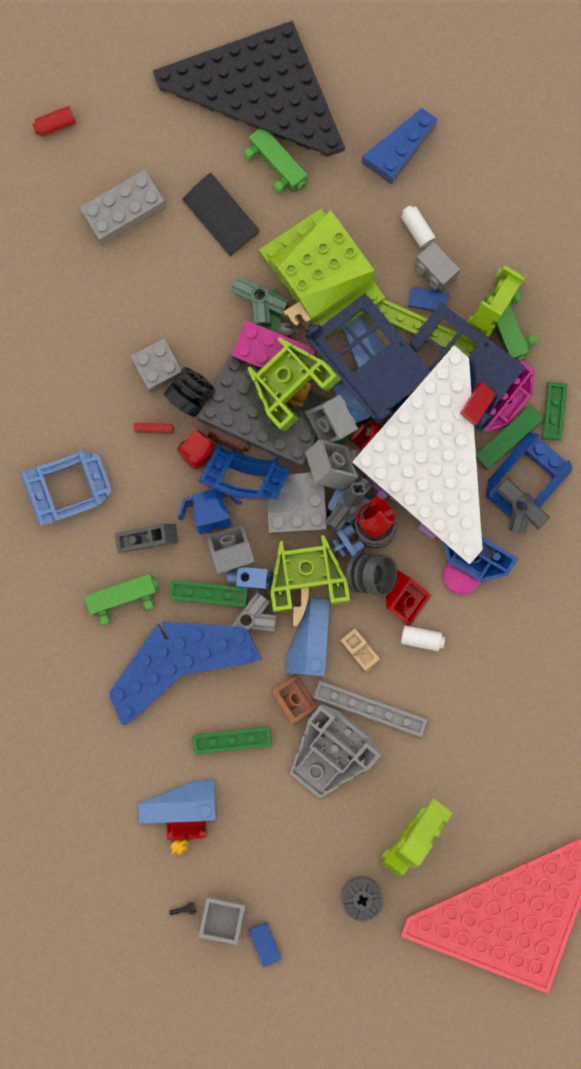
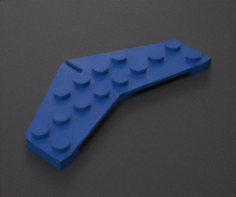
M161 622L169 638L166 639L160 624H157L110 691V699L122 725L133 721L144 709L185 674L251 664L261 660L262 658L249 630L244 627Z

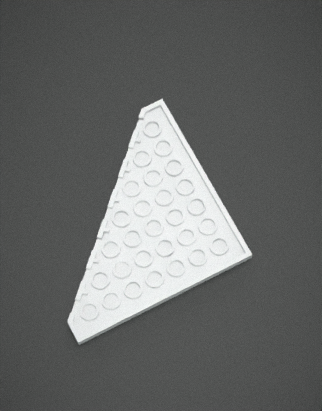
M454 345L352 463L464 561L470 564L482 551L474 425L460 414L472 395L469 358Z

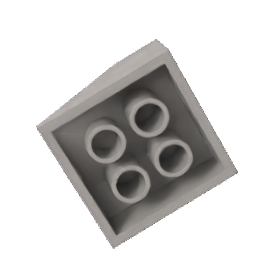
M312 472L288 475L277 499H267L269 535L322 532L327 530L325 523L324 486L315 484Z

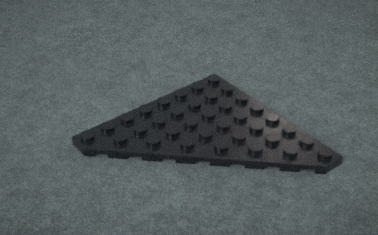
M293 20L153 70L159 90L168 91L175 94L176 97L189 102L193 101L200 104L201 107L211 111H218L226 117L236 121H243L251 127L263 129L284 140L288 139L295 142L296 145L318 151L326 157L345 151V146Z

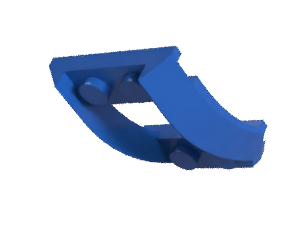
M529 432L488 479L486 498L510 518L513 506L496 489L502 484L499 481L524 453L553 477L533 500L539 507L545 503L573 470L570 460L566 462L538 438L540 434ZM522 500L519 501L522 507H527Z
M219 444L199 483L235 498L249 500L277 499L290 471L286 467L283 469L278 463L279 459L277 458L275 460L256 459L234 450L229 452ZM228 468L250 475L266 476L259 490L244 489L222 481Z

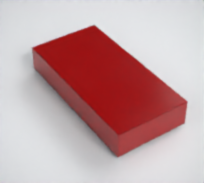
M483 382L478 383L460 414L473 425H477L496 394Z
M134 423L135 433L173 434L174 431L172 424Z

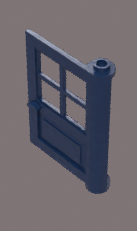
M366 293L322 326L320 324H313L306 330L307 334L305 337L327 364L342 378L341 381L377 424H381L393 413L390 409L415 391L431 372ZM364 309L376 325L358 338L346 322ZM343 325L355 341L337 354L325 338ZM380 328L391 341V344L374 356L363 344L362 340ZM359 344L370 360L352 372L341 356Z
M440 303L409 345L417 353L427 340L442 351L429 368L432 371L462 333L477 344V347L468 357L471 394L478 383L481 382L496 394L478 424L474 425L478 430L482 431L493 417L490 412L526 367L443 303ZM442 319L458 330L445 349L429 337Z

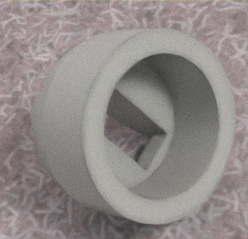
M284 322L279 325V334L286 337L294 334L295 326L291 322Z

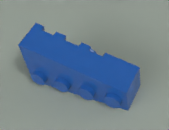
M421 108L362 156L361 163L392 185L435 128L437 118Z

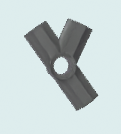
M359 475L358 479L350 485L347 492L337 502L336 508L325 523L339 532L348 518L353 516L361 505L362 499L370 490L372 484Z
M509 478L496 489L513 506L508 528L512 532L524 534L528 521L539 530L550 519L533 501L532 496L524 493ZM519 501H525L527 503V507H522L519 504Z

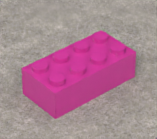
M246 320L232 357L262 369L284 348L278 340L279 337L315 357L317 350Z

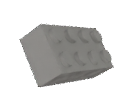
M143 170L83 205L80 209L100 244L103 245L166 208V205L146 170Z

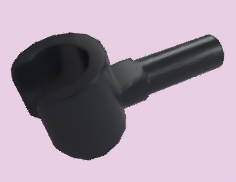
M188 902L184 907L170 910L169 913L170 915L185 912L195 914L197 910L189 911L188 906L195 903Z

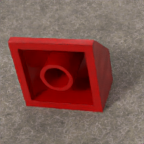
M397 570L395 586L386 595V608L406 625L410 626L431 595L411 577Z

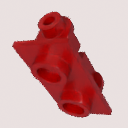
M206 821L167 823V840H171V842L173 840H203V838H207Z

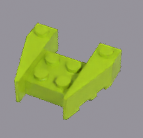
M507 264L503 269L500 268L494 277L497 279L495 283L497 287L493 292L496 295H491L487 303L482 301L474 317L471 315L467 322L488 338L526 276Z
M279 337L278 340L284 348L259 372L250 366L248 371L256 385L267 415L279 429L286 432L300 419L286 402L312 378L327 392L342 378L326 362Z
M321 535L322 546L284 551L283 541H280L271 586L274 614L293 611L290 591L301 590V588L328 586L331 605L350 603L347 579L324 535Z
M433 798L427 808L421 807L392 848L385 850L381 856L383 861L380 865L398 879L404 876L409 867L412 869L419 867L432 848L435 838H438L441 829L448 822L453 812Z

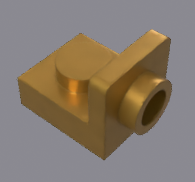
M312 380L307 382L288 401L291 406L303 407Z

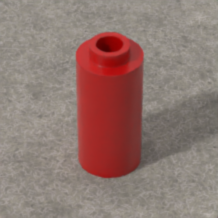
M70 106L34 119L35 123L32 125L36 135L40 134L43 137L76 124Z

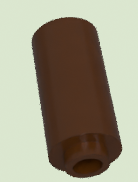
M214 427L211 428L208 435L209 439L241 454L244 451L248 452L251 444Z

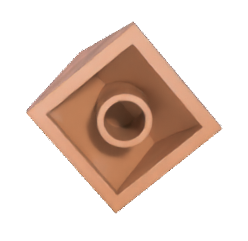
M297 675L272 690V693L292 724L317 708Z

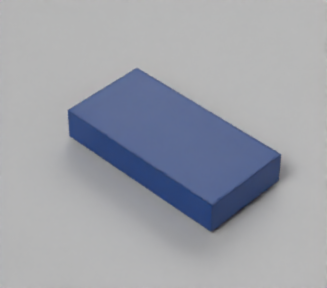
M412 287L408 307L434 311L440 303L447 306L449 294Z
M267 922L249 929L263 967L282 960Z

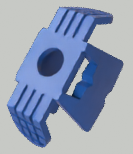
M209 490L184 498L180 506L178 519L183 521L187 508L194 506V520L198 534L212 532L214 528L220 530L232 525L230 515L222 498L229 497L239 506L242 502L239 498L231 497L215 490Z

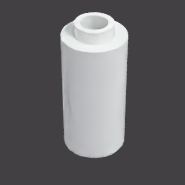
M410 205L402 210L401 219L420 249L425 248L436 240L434 233L416 206L412 207Z
M404 625L400 644L439 651V648L443 649L445 637H442L441 632Z

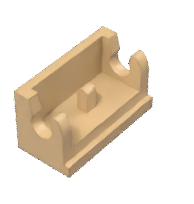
M300 301L283 311L285 322H291L294 326H298L301 323L306 330L311 326V318ZM295 327L294 332L298 333V329Z

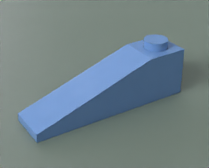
M362 316L348 324L358 338L371 328ZM342 328L349 345L355 340L345 328ZM372 332L362 340L363 344L374 356L386 348L375 332ZM359 344L350 349L357 369L370 360Z
M214 779L193 781L139 803V824L216 820Z

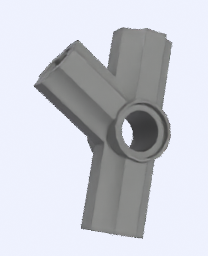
M256 592L241 614H239L232 627L274 632L276 615L263 614L270 601ZM245 614L250 615L252 618V622L248 626L243 625L241 622V618Z

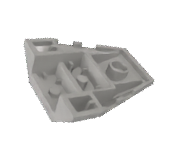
M320 705L307 722L289 774L320 799L345 782L369 770L382 753L371 736L342 712Z

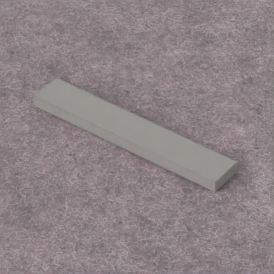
M320 680L313 699L421 738L428 719Z

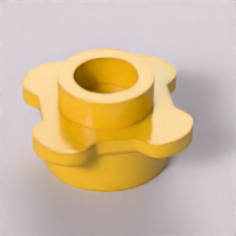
M176 840L170 846L171 854L175 856L184 854L190 842Z

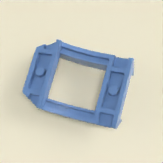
M82 450L34 469L21 471L22 484L26 488L34 510L35 520L40 526L99 506L112 491L100 456L93 453H85ZM81 464L92 498L63 509L55 510L44 477Z

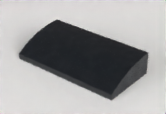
M211 172L182 199L229 256L233 255L259 233L258 227Z

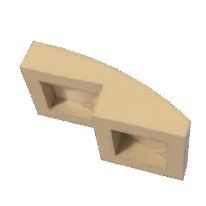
M309 587L301 588V607H293V627H297L304 616L308 603Z
M353 629L340 640L365 672L381 661L356 629Z

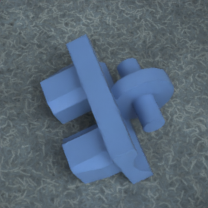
M351 524L342 527L339 532L334 531L342 544L337 539L332 541L335 546L332 550L333 554L338 552L341 557L347 555L343 550L345 547L352 558L356 553H360L365 549L360 539L353 544L347 539L356 533Z

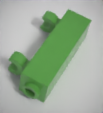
M258 129L249 136L251 147L244 151V157L249 162L257 154L264 159L281 178L273 185L274 190L278 194L287 186L293 193L297 189L301 190L306 186V181H308L307 173L268 131Z
M519 292L515 293L495 326L504 351L517 361L520 359L525 360V356L529 353L527 347L538 342L535 334L525 339L523 338L510 306L520 302ZM492 293L490 295H487L484 299V302L487 303L490 296H495L496 294Z
M148 574L84 596L90 615L99 614L101 624L104 626L110 624L107 610L139 599H143L147 611L154 609L150 596L157 594L156 589L159 588L156 577L152 578V575Z

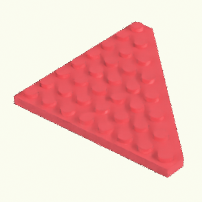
M581 838L408 916L400 936L548 994L581 904Z

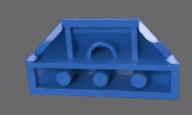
M482 537V551L468 564L443 542L448 563L480 582L509 575L518 560L514 555Z

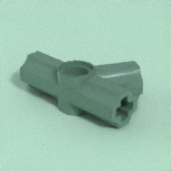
M237 277L232 285L231 293L252 302L254 324L265 326L271 324L270 310L283 315V311L287 309L289 299L267 290L264 286L255 285L240 277ZM262 292L265 294V297L262 300H257L255 295Z

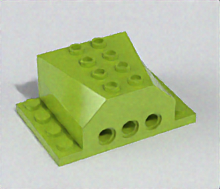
M320 208L259 249L260 254L294 302L298 303L300 301L311 318V325L320 324L322 326L364 293L367 294L376 306L385 300V296L375 284V270L331 210L325 214ZM364 309L361 310L346 323L350 324L366 312L364 311ZM343 325L340 326L338 329H336L333 333H331V334H330L329 336H327L325 339L329 338L330 336H332L333 334H335L336 332H338L339 330H341L342 328H344V326H343Z

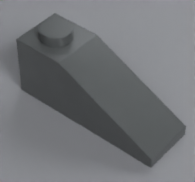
M159 524L117 533L118 553L178 543L176 524Z

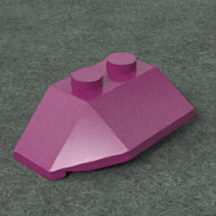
M521 359L518 361L526 368L490 412L493 417L484 428L487 432L509 425L532 396L535 371Z

